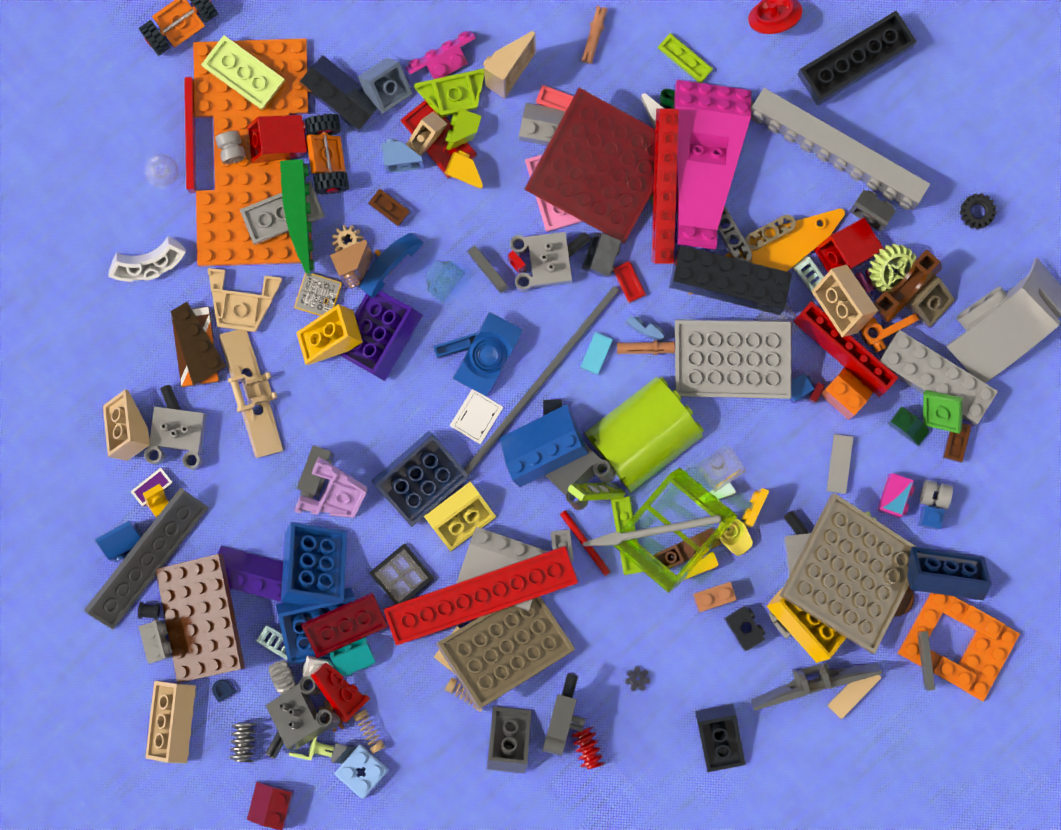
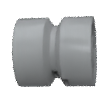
M228 131L215 137L218 149L222 150L220 156L223 164L236 163L246 158L245 150L240 145L242 140L239 131Z
M926 479L921 491L920 504L928 506L935 504L937 508L947 510L952 499L953 485L944 483L938 485L937 482ZM934 491H937V492H936V497L934 498V497H933Z

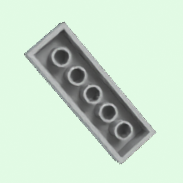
M901 330L895 333L879 359L880 362L899 377V380L922 394L925 390L963 398L962 419L973 426L980 422L998 393L994 388Z

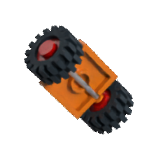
M174 0L152 16L160 27V32L151 20L138 29L159 57L171 48L163 36H166L173 47L176 48L205 27L197 13L200 14L206 23L218 15L210 0H190L193 7H191L187 0Z
M319 114L305 119L311 174H319L313 177L315 193L326 195L348 190L349 182L347 172L345 171L341 136H332V134L335 135L341 131L339 115Z

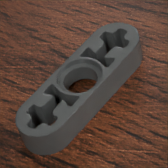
M475 245L467 251L499 293L502 294L508 289L507 284Z

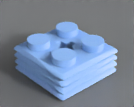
M359 745L334 774L361 799H364L389 769L364 746ZM364 767L366 769V776H358L357 768L361 769Z

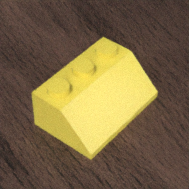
M469 482L424 517L451 552L471 537L476 527L483 528L496 518V515L472 483Z

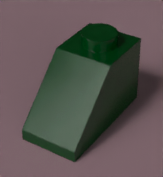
M902 406L897 409L887 423L917 446L922 443L930 431L915 415Z

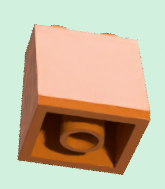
M844 367L822 391L821 396L849 420L865 405L873 392Z

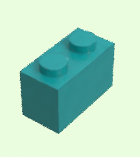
M366 637L330 652V657L336 671L343 676H350L355 671L368 668L376 663Z

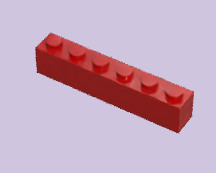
M812 301L793 321L879 398L899 378L851 335L841 337L827 314Z

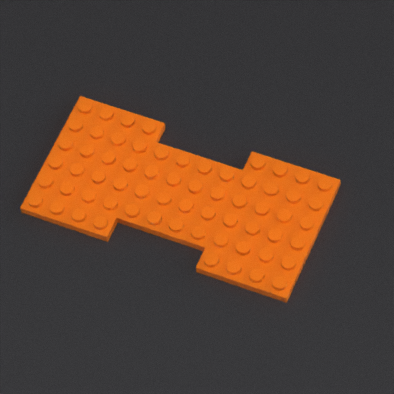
M307 39L233 41L285 79V82L263 111L201 66L219 41L193 42L195 117H214L215 190L196 191L197 266L301 264L289 232L254 246L240 209L282 193L280 161L291 160V158L252 163L247 126L258 116L309 114L308 91L299 85V81L308 71ZM239 131L242 140L240 145L245 150L246 158L236 163L223 164L220 156L222 150L218 149L215 137L224 132ZM309 233L310 240H312L311 233Z

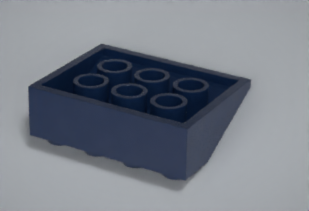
M428 431L372 480V483L406 522L413 527L470 476L438 439Z

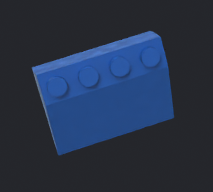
M567 404L499 438L511 479L519 487L588 454Z
M295 522L290 523L285 531L281 602L299 605L344 602L347 531Z
M351 587L344 589L343 603L299 605L284 602L275 604L289 665L305 662L307 656L316 657L301 624L354 601L355 596ZM328 653V654H326V655H324V656H321V657H319V658L328 657V656H330V653Z

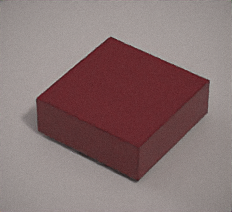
M818 382L815 385L808 402L812 404L817 402L824 389L823 384Z

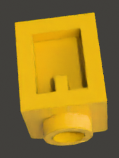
M158 484L143 493L147 506L157 518L169 503L162 486Z

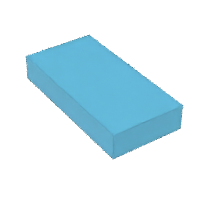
M595 332L580 368L598 375L613 339Z

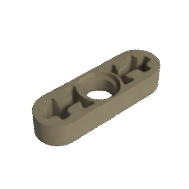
M783 215L748 234L745 241L751 251H756L790 233L795 228L796 221L791 215ZM784 220L790 221L789 228L787 226L781 228L780 231L782 233L780 234L778 227L784 223ZM765 229H774L775 236L768 238L765 235ZM760 232L762 239L756 243V246L750 245V238H759L760 235L758 233Z

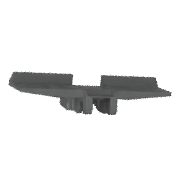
M825 660L821 664L804 669H792L794 680L751 699V704L755 711L804 697L810 693L835 688L883 673L878 663L829 669ZM819 672V678L807 680L806 676Z

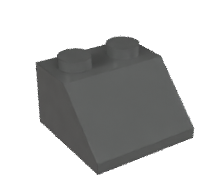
M863 190L849 212L859 219L865 218L871 227L881 232L896 210L893 209L891 203L879 200L874 192Z

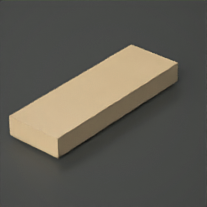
M876 675L848 683L827 706L842 719L882 677Z

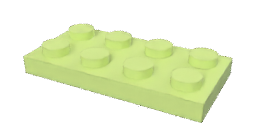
M223 35L201 64L204 69L262 111L285 82L284 78L225 35Z

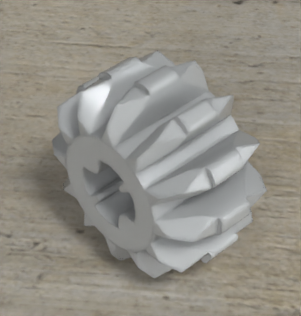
M285 660L277 661L269 666L270 677L278 693L282 695L296 686L293 672Z

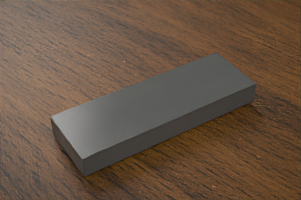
M928 631L918 632L924 689L927 691L935 690Z

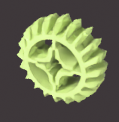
M886 245L885 250L879 249L880 254L874 255L875 261H870L873 267L868 269L871 272L869 278L872 280V285L878 291L884 293L895 287L907 275L912 264L916 261L917 256L904 245Z

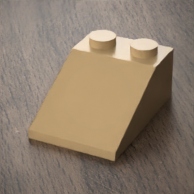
M123 390L103 405L108 457L128 461L150 445L148 427L129 390Z

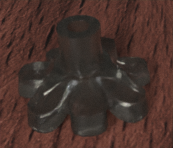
M635 666L634 671L628 670L626 672L629 678L625 679L626 685L631 684V691H636L637 688L640 691H644L646 689L644 684H650V678L646 677L648 675L646 669L641 671L639 666Z

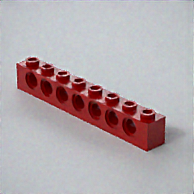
M656 108L651 262L655 264H674L679 109Z

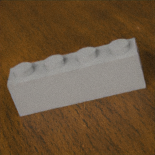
M526 103L519 132V141L548 145L565 111Z

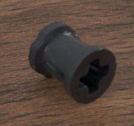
M144 602L139 603L138 619L145 617L159 620L160 603H156V605L144 604Z

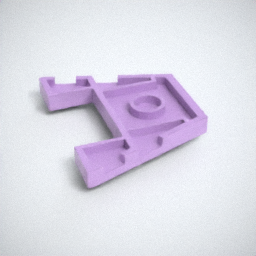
M318 457L312 474L329 479L330 481L320 501L300 495L294 512L302 513V510L311 511V514L326 512L330 513V516L354 518L367 493L368 487Z

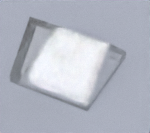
M726 444L694 465L695 469L714 493L746 471L732 448Z

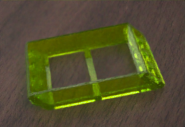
M680 467L666 477L622 528L620 533L629 532L647 510L663 524H672L651 506L667 486L672 483L710 516L719 515L722 518L721 522H719L720 526L700 548L680 530L673 531L697 551L683 569L675 575L634 539L622 541L619 545H613L668 593L680 585L738 517L729 507L724 505L716 496L712 495Z

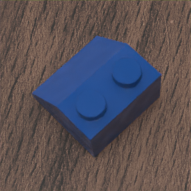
M127 521L94 540L109 561L115 560L119 562L125 559V554L132 550L143 535L136 522Z

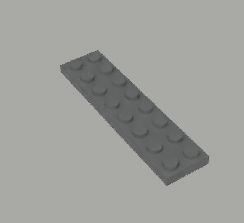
M180 488L84 611L104 625L114 629L156 576V570L164 566L209 507L183 488Z

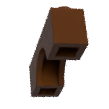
M926 250L912 264L907 275L895 287L885 291L873 303L878 309L877 314L889 323L942 269L941 262Z

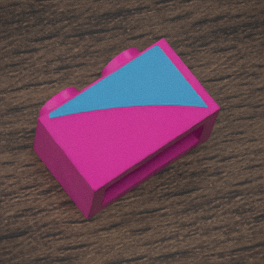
M893 473L889 474L877 511L897 518L906 515L909 504H907L908 497H912L915 486L912 485L914 480Z

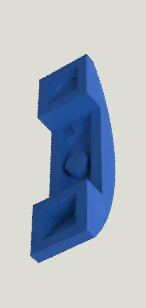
M408 233L393 242L371 265L359 288L371 298H374L385 286L383 280L407 254L412 257L424 242L412 233Z

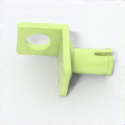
M316 737L311 740L308 755L290 751L288 755L306 760H312L314 754L331 758L333 753L325 750L333 751L334 745L319 743Z

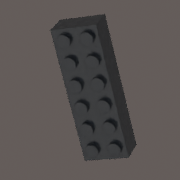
M896 10L800 68L797 75L818 106L909 51L915 46L917 41Z
M680 245L676 252L669 288L780 315L785 310L792 273Z

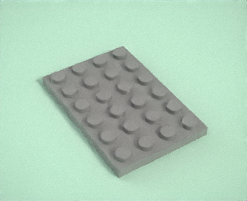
M675 320L676 391L680 396L791 399L792 321Z

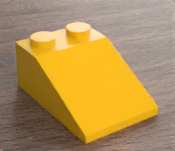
M340 304L296 332L306 365L348 352L362 343L353 310Z

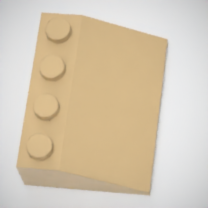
M531 31L497 50L492 57L488 56L483 63V66H485L486 87L504 99L536 53L535 32Z

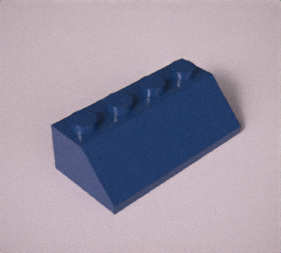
M913 546L910 549L907 573L910 590L984 601L992 585L984 557Z

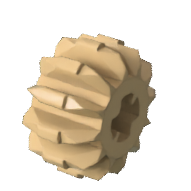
M343 225L342 232L339 228L336 229L339 235H332V238L336 240L332 242V246H337L335 252H338L364 240V237L358 236L361 231L359 229L354 231L353 225L349 227V230H347L346 225ZM350 237L352 242H348L346 245L343 240H347Z

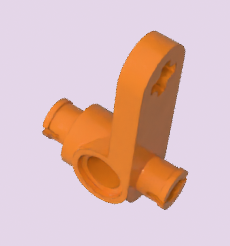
M915 313L883 329L874 317L860 331L863 340L868 346L873 345L875 352L878 353L887 348L883 339L919 321V318ZM869 329L876 330V338H871L868 335Z

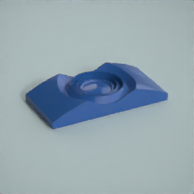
M489 311L455 372L453 379L487 396L505 362L514 350L523 329Z

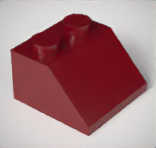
M256 782L247 820L264 827L284 830L294 790Z

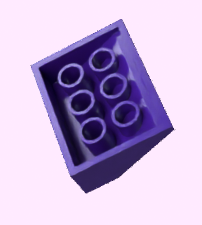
M379 291L374 298L366 294L354 314L362 343L350 351L339 355L386 381L423 315L412 307Z

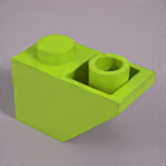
M461 108L457 115L453 114L450 125H453L452 131H448L445 139L448 142L446 149L451 150L472 141L477 133L481 116Z

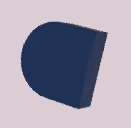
M218 680L212 687L213 695L218 703L236 693L231 683L227 680Z

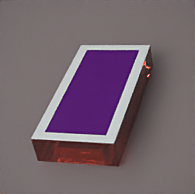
M159 468L130 492L141 506L144 507L146 505L143 496L144 492L158 484L165 490L173 482L165 471Z

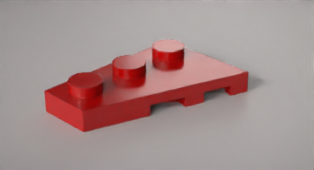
M328 663L321 664L310 675L342 722L348 721L371 699L366 694L360 693L354 684L350 685L345 681L343 675Z

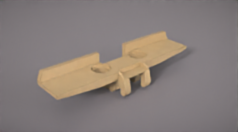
M234 330L220 334L219 340L231 376L228 379V383H231L238 406L237 412H242L255 457L260 458L282 452L283 448L269 403L278 398L276 392L272 393L268 382L271 378L270 372L263 375L260 374L247 331ZM243 369H248L251 371L252 376L248 377L241 372ZM239 382L243 384L249 405L244 403ZM255 405L262 407L263 412L261 415L253 413Z

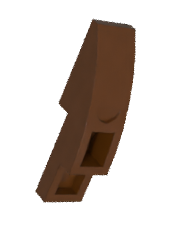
M714 527L642 561L651 578L721 545V542Z

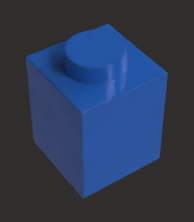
M805 373L791 381L790 400L792 403L814 390L813 386L815 384L809 375L806 377Z
M929 506L922 507L918 526L940 530L945 510Z

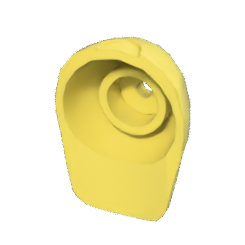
M726 518L719 524L718 536L721 542L736 556L744 554L751 548L753 542L742 521L737 518Z

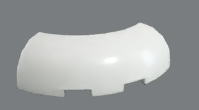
M167 236L166 240L157 249L147 254L129 256L116 252L108 277L126 282H133V280L147 281L157 278L160 274L175 267L183 258L186 250L178 241Z

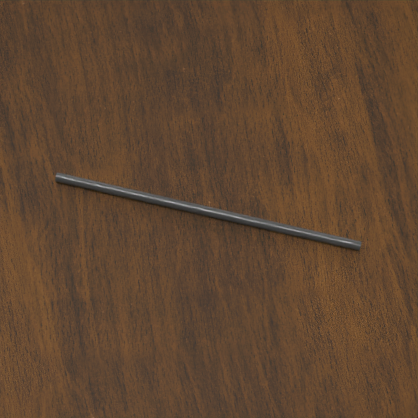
M615 286L611 288L464 468L468 475L619 292L618 288Z

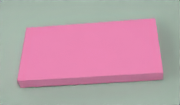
M542 155L525 159L529 176L532 175ZM536 196L546 232L583 222Z

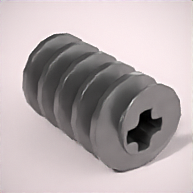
M237 722L232 725V728L237 729V731L231 733L236 739L231 740L230 743L236 745V747L230 748V751L234 752L235 755L229 756V759L235 762H254L248 758L254 756V753L249 750L255 748L254 745L250 744V742L255 741V737L250 736V734L256 733V730L251 728L256 723Z

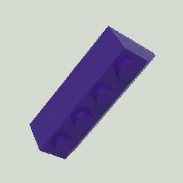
M224 546L220 547L218 554L223 553L230 589L281 602L283 562Z

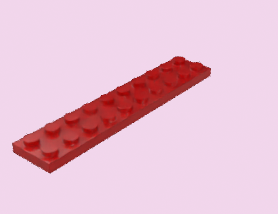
M565 545L386 607L383 611L397 646L577 584L579 581Z

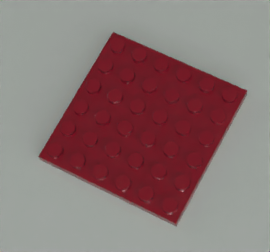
M578 87L524 190L599 231L620 240L624 244L654 190L655 129Z

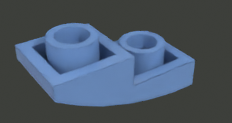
M630 316L626 320L625 324L637 333L653 340H663L664 335L662 333L664 331L657 324L653 326L650 323L644 328V322L637 316L635 318Z

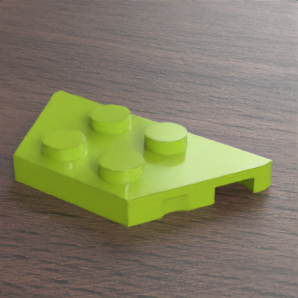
M484 68L415 83L414 88L440 118L457 114L460 108L466 111L477 110L484 79Z

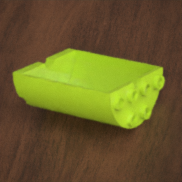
M663 377L652 379L584 432L603 459L614 468L617 477L630 493L703 437L702 432L704 429L691 417L693 415L692 410L687 405H682L680 395L676 390L671 391L668 388L669 385Z

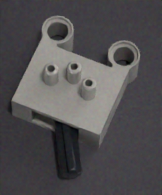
M566 232L529 237L514 236L510 241L511 251L514 250L517 255H522L529 249L533 276L531 277L527 273L517 275L515 279L516 288L520 292H528L533 288L571 284L572 277L569 258L591 241L588 234L582 233L568 245ZM516 241L524 243V247L520 250L516 249L513 245ZM526 278L529 280V285L522 287L518 283L519 280Z
M165 385L160 390L167 408L154 407L150 445L146 449L144 457L147 462L159 465L165 458L161 447L189 451L183 456L184 466L192 470L199 469L202 465L201 450L207 415L181 410L171 385ZM158 451V459L152 461L150 458L151 453ZM191 456H196V464L190 466L188 459Z
M793 511L788 512L784 516V519L796 534L784 537L788 576H790L811 535Z

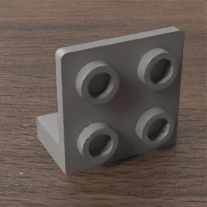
M153 620L152 623L138 626L148 664L172 657L171 642H168L166 634H168L166 623H163L162 620Z

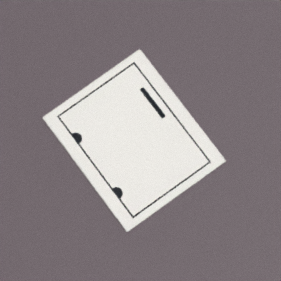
M472 389L450 426L481 445L503 407Z

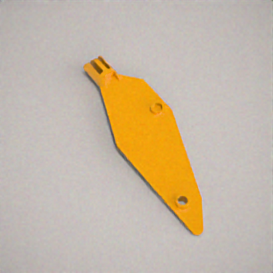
M839 208L797 220L795 228L790 233L756 251H751L752 263L786 272L789 271L832 234L844 217L845 211ZM817 221L822 222L823 226L819 227ZM790 222V223H786V224H782L781 226H779V227H778L779 233H780V234L782 233V232L780 231L781 228H783V227H785V226H787V227L789 228V225L791 224V222ZM765 229V235L768 238H773L775 236L774 229ZM760 232L758 233L760 235L759 238H750V245L756 246V243L762 239ZM740 250V251H739V252H740V258H743L744 260H746L747 257H743V255H742V253H741V250ZM729 252L726 255H724L726 257L732 258Z

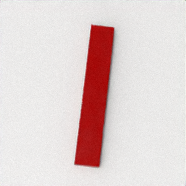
M185 77L186 189L190 193H196L194 80L192 77Z

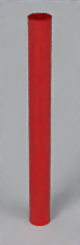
M564 510L559 515L583 546V543L588 541L567 511ZM583 546L604 576L608 575L611 571L593 546Z

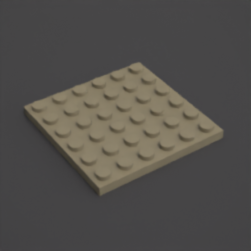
M831 494L779 596L869 653L875 654L909 586L907 573L910 549L912 546H916L837 494Z

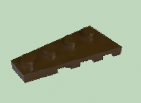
M187 301L170 311L191 381L195 387L227 366Z

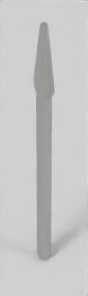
M719 515L632 532H613L584 542L583 546L619 545L622 541L719 523L722 518Z

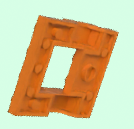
M930 593L897 654L921 667L917 633L928 631V636L930 637L939 618L944 613L974 630L975 633L958 664L930 650L933 674L952 683L980 701H984L1020 633L954 596Z

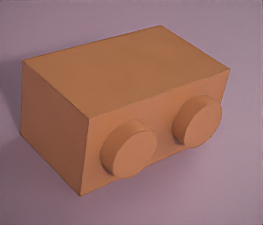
M731 582L692 594L698 612L736 601Z

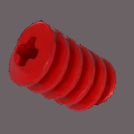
M593 727L585 728L582 732L576 731L571 735L573 738H578L574 742V745H580L576 753H582L578 760H584L585 762L580 767L587 768V770L605 764V762H599L603 757L602 754H596L601 749L600 747H594L598 743V739H592L596 732H590L589 730Z

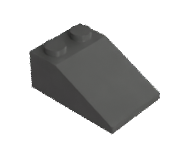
M493 707L486 770L515 773L526 772L531 710Z

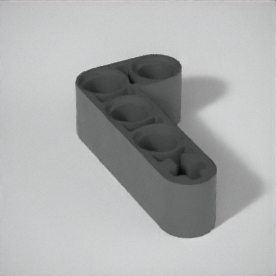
M724 206L717 232L732 258L752 263V252L727 208ZM722 223H728L730 225L726 229L720 227ZM731 239H737L739 240V243L733 245L729 241ZM740 250H741V253H742L743 257H747L746 260H744L743 258H740V252H739Z

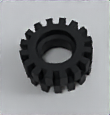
M975 193L963 202L960 207V215H962L961 220L965 221L964 224L966 226L969 225V228L979 230L980 228H985L994 220L997 211H995L996 205H993V199H989L990 196H983V193L979 195ZM976 204L983 206L985 209L984 217L975 218L971 214L972 206Z

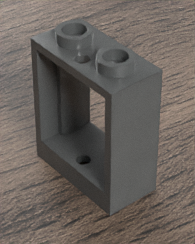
M315 445L312 446L296 488L301 491L300 494L311 499L314 496L319 497L326 478L312 474V470L318 457L331 464L335 455L331 451Z

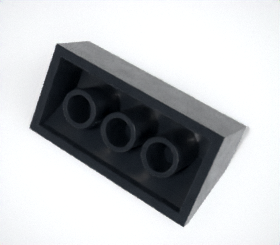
M324 55L316 61L299 81L300 86L333 113L339 115V118L357 132L363 128L378 109L364 93L362 86Z

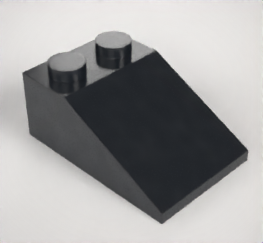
M733 703L695 711L707 772L746 765Z

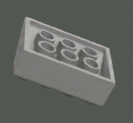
M476 527L457 583L548 551ZM533 599L513 606L529 611Z

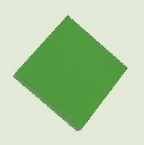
M925 390L923 393V424L927 427L960 434L962 431L963 398Z

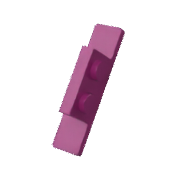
M471 31L462 32L458 35L457 39L444 42L441 45L442 47L437 50L432 49L426 52L424 57L411 60L405 68L409 74H412L427 66L433 79L445 77L468 64L460 47L476 37Z

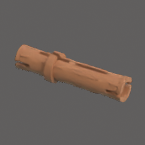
M596 6L593 22H590L589 25L591 29L585 50L581 61L584 63L593 64L600 34L605 27L603 24L608 12L607 8L602 7L600 9V6Z
M675 341L617 342V355L675 354Z

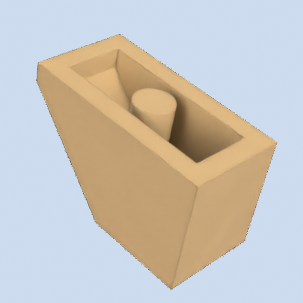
M433 111L420 121L406 145L422 156L440 136L447 123Z

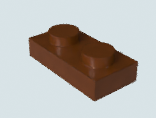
M381 189L376 192L368 203L398 227L410 213L408 209Z
M962 423L960 434L949 431L942 458L959 463L963 462L972 425Z

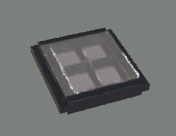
M405 543L369 572L395 604L411 599L434 579Z

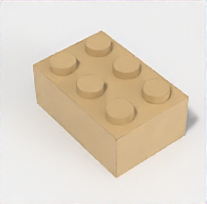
M848 265L831 269L811 291L841 337L858 333L878 312V309Z

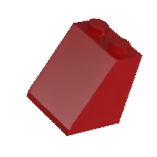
M302 115L258 116L247 126L251 162L261 163L304 155L308 147L304 135L306 126L305 122L302 121Z
M862 218L829 236L814 251L826 271L829 272L833 268L848 265L852 271L874 258V255L880 253L879 249L884 250V248L872 231L870 224L867 223L865 218Z

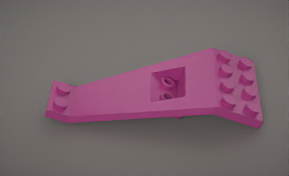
M676 80L674 109H679L676 181L678 244L716 250L718 226L751 119V90Z

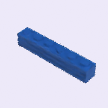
M477 332L433 346L437 359L469 349Z

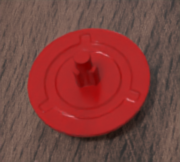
M762 0L749 13L748 22L750 27L758 33H781L798 23L803 13L802 6L797 0Z

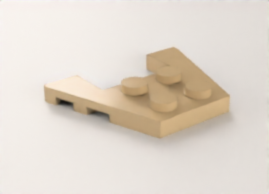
M208 268L217 327L256 333L282 283V278L264 276L262 295L223 290L226 271Z

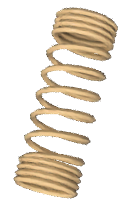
M452 677L445 690L452 694L457 689L455 697L462 691L459 699L461 700L466 695L465 703L470 696L467 698V691L462 696L465 688L463 687L459 691L461 682L454 689L457 680ZM470 699L468 705L473 703L472 699Z
M364 709L353 715L356 722L363 720L358 724V726L365 725L360 731L369 729L363 733V736L371 734L365 740L374 738L367 745L378 742L370 748L373 754L383 749L385 744L382 740L373 742L380 735L371 737L377 730L369 732L375 726L367 727L372 721L365 722L370 716H367L368 712Z

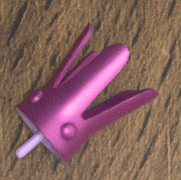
M866 269L867 282L862 273H856L855 276L871 298L870 292L875 290V287L869 278L870 272Z

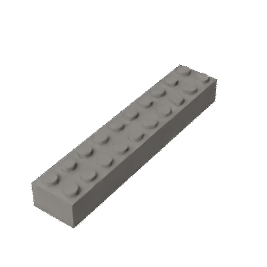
M766 88L762 89L751 108V120L755 123H763L768 126L767 129L775 134H782L786 141L799 144L800 148L807 153L813 152L819 160L832 163L836 170L849 173L850 177L855 181H863L869 189L882 192L886 199L891 201L894 199L900 203L899 206L906 210H913L919 204L930 183Z

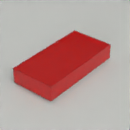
M512 250L508 254V262L519 274L526 271V264Z
M630 261L613 269L628 304L646 296Z

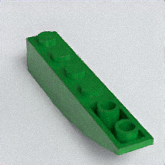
M303 159L280 161L282 201L289 234L307 276H312L311 271H315L314 259H311L310 252H313L314 248L313 240L309 239V233H312V222L308 221V214H311V203H307V195H310L309 183L306 184V176H309V167L305 165Z

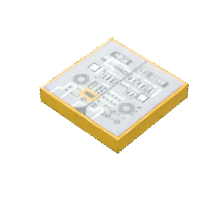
M305 273L294 308L318 316L323 315L335 307L342 282L315 274L307 276Z

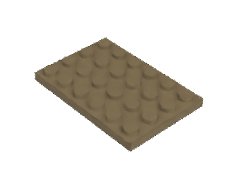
M540 596L533 599L529 611L510 606L481 616L436 644L478 710L575 650Z

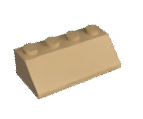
M154 681L146 759L166 763H187L196 685Z

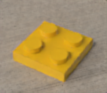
M761 488L758 491H754L749 501L752 505L745 510L741 518L744 520L743 523L746 527L750 528L754 525L769 493L768 490Z

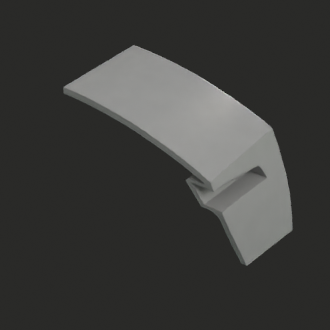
M1036 257L1029 274L1019 281L1015 287L1007 292L1001 287H997L962 311L956 319L966 332L946 347L971 375L984 383L988 382L1060 325L1061 322L1058 318L1061 317V285Z

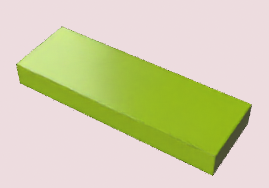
M671 33L668 34L657 48L698 83H702L713 71L712 67Z

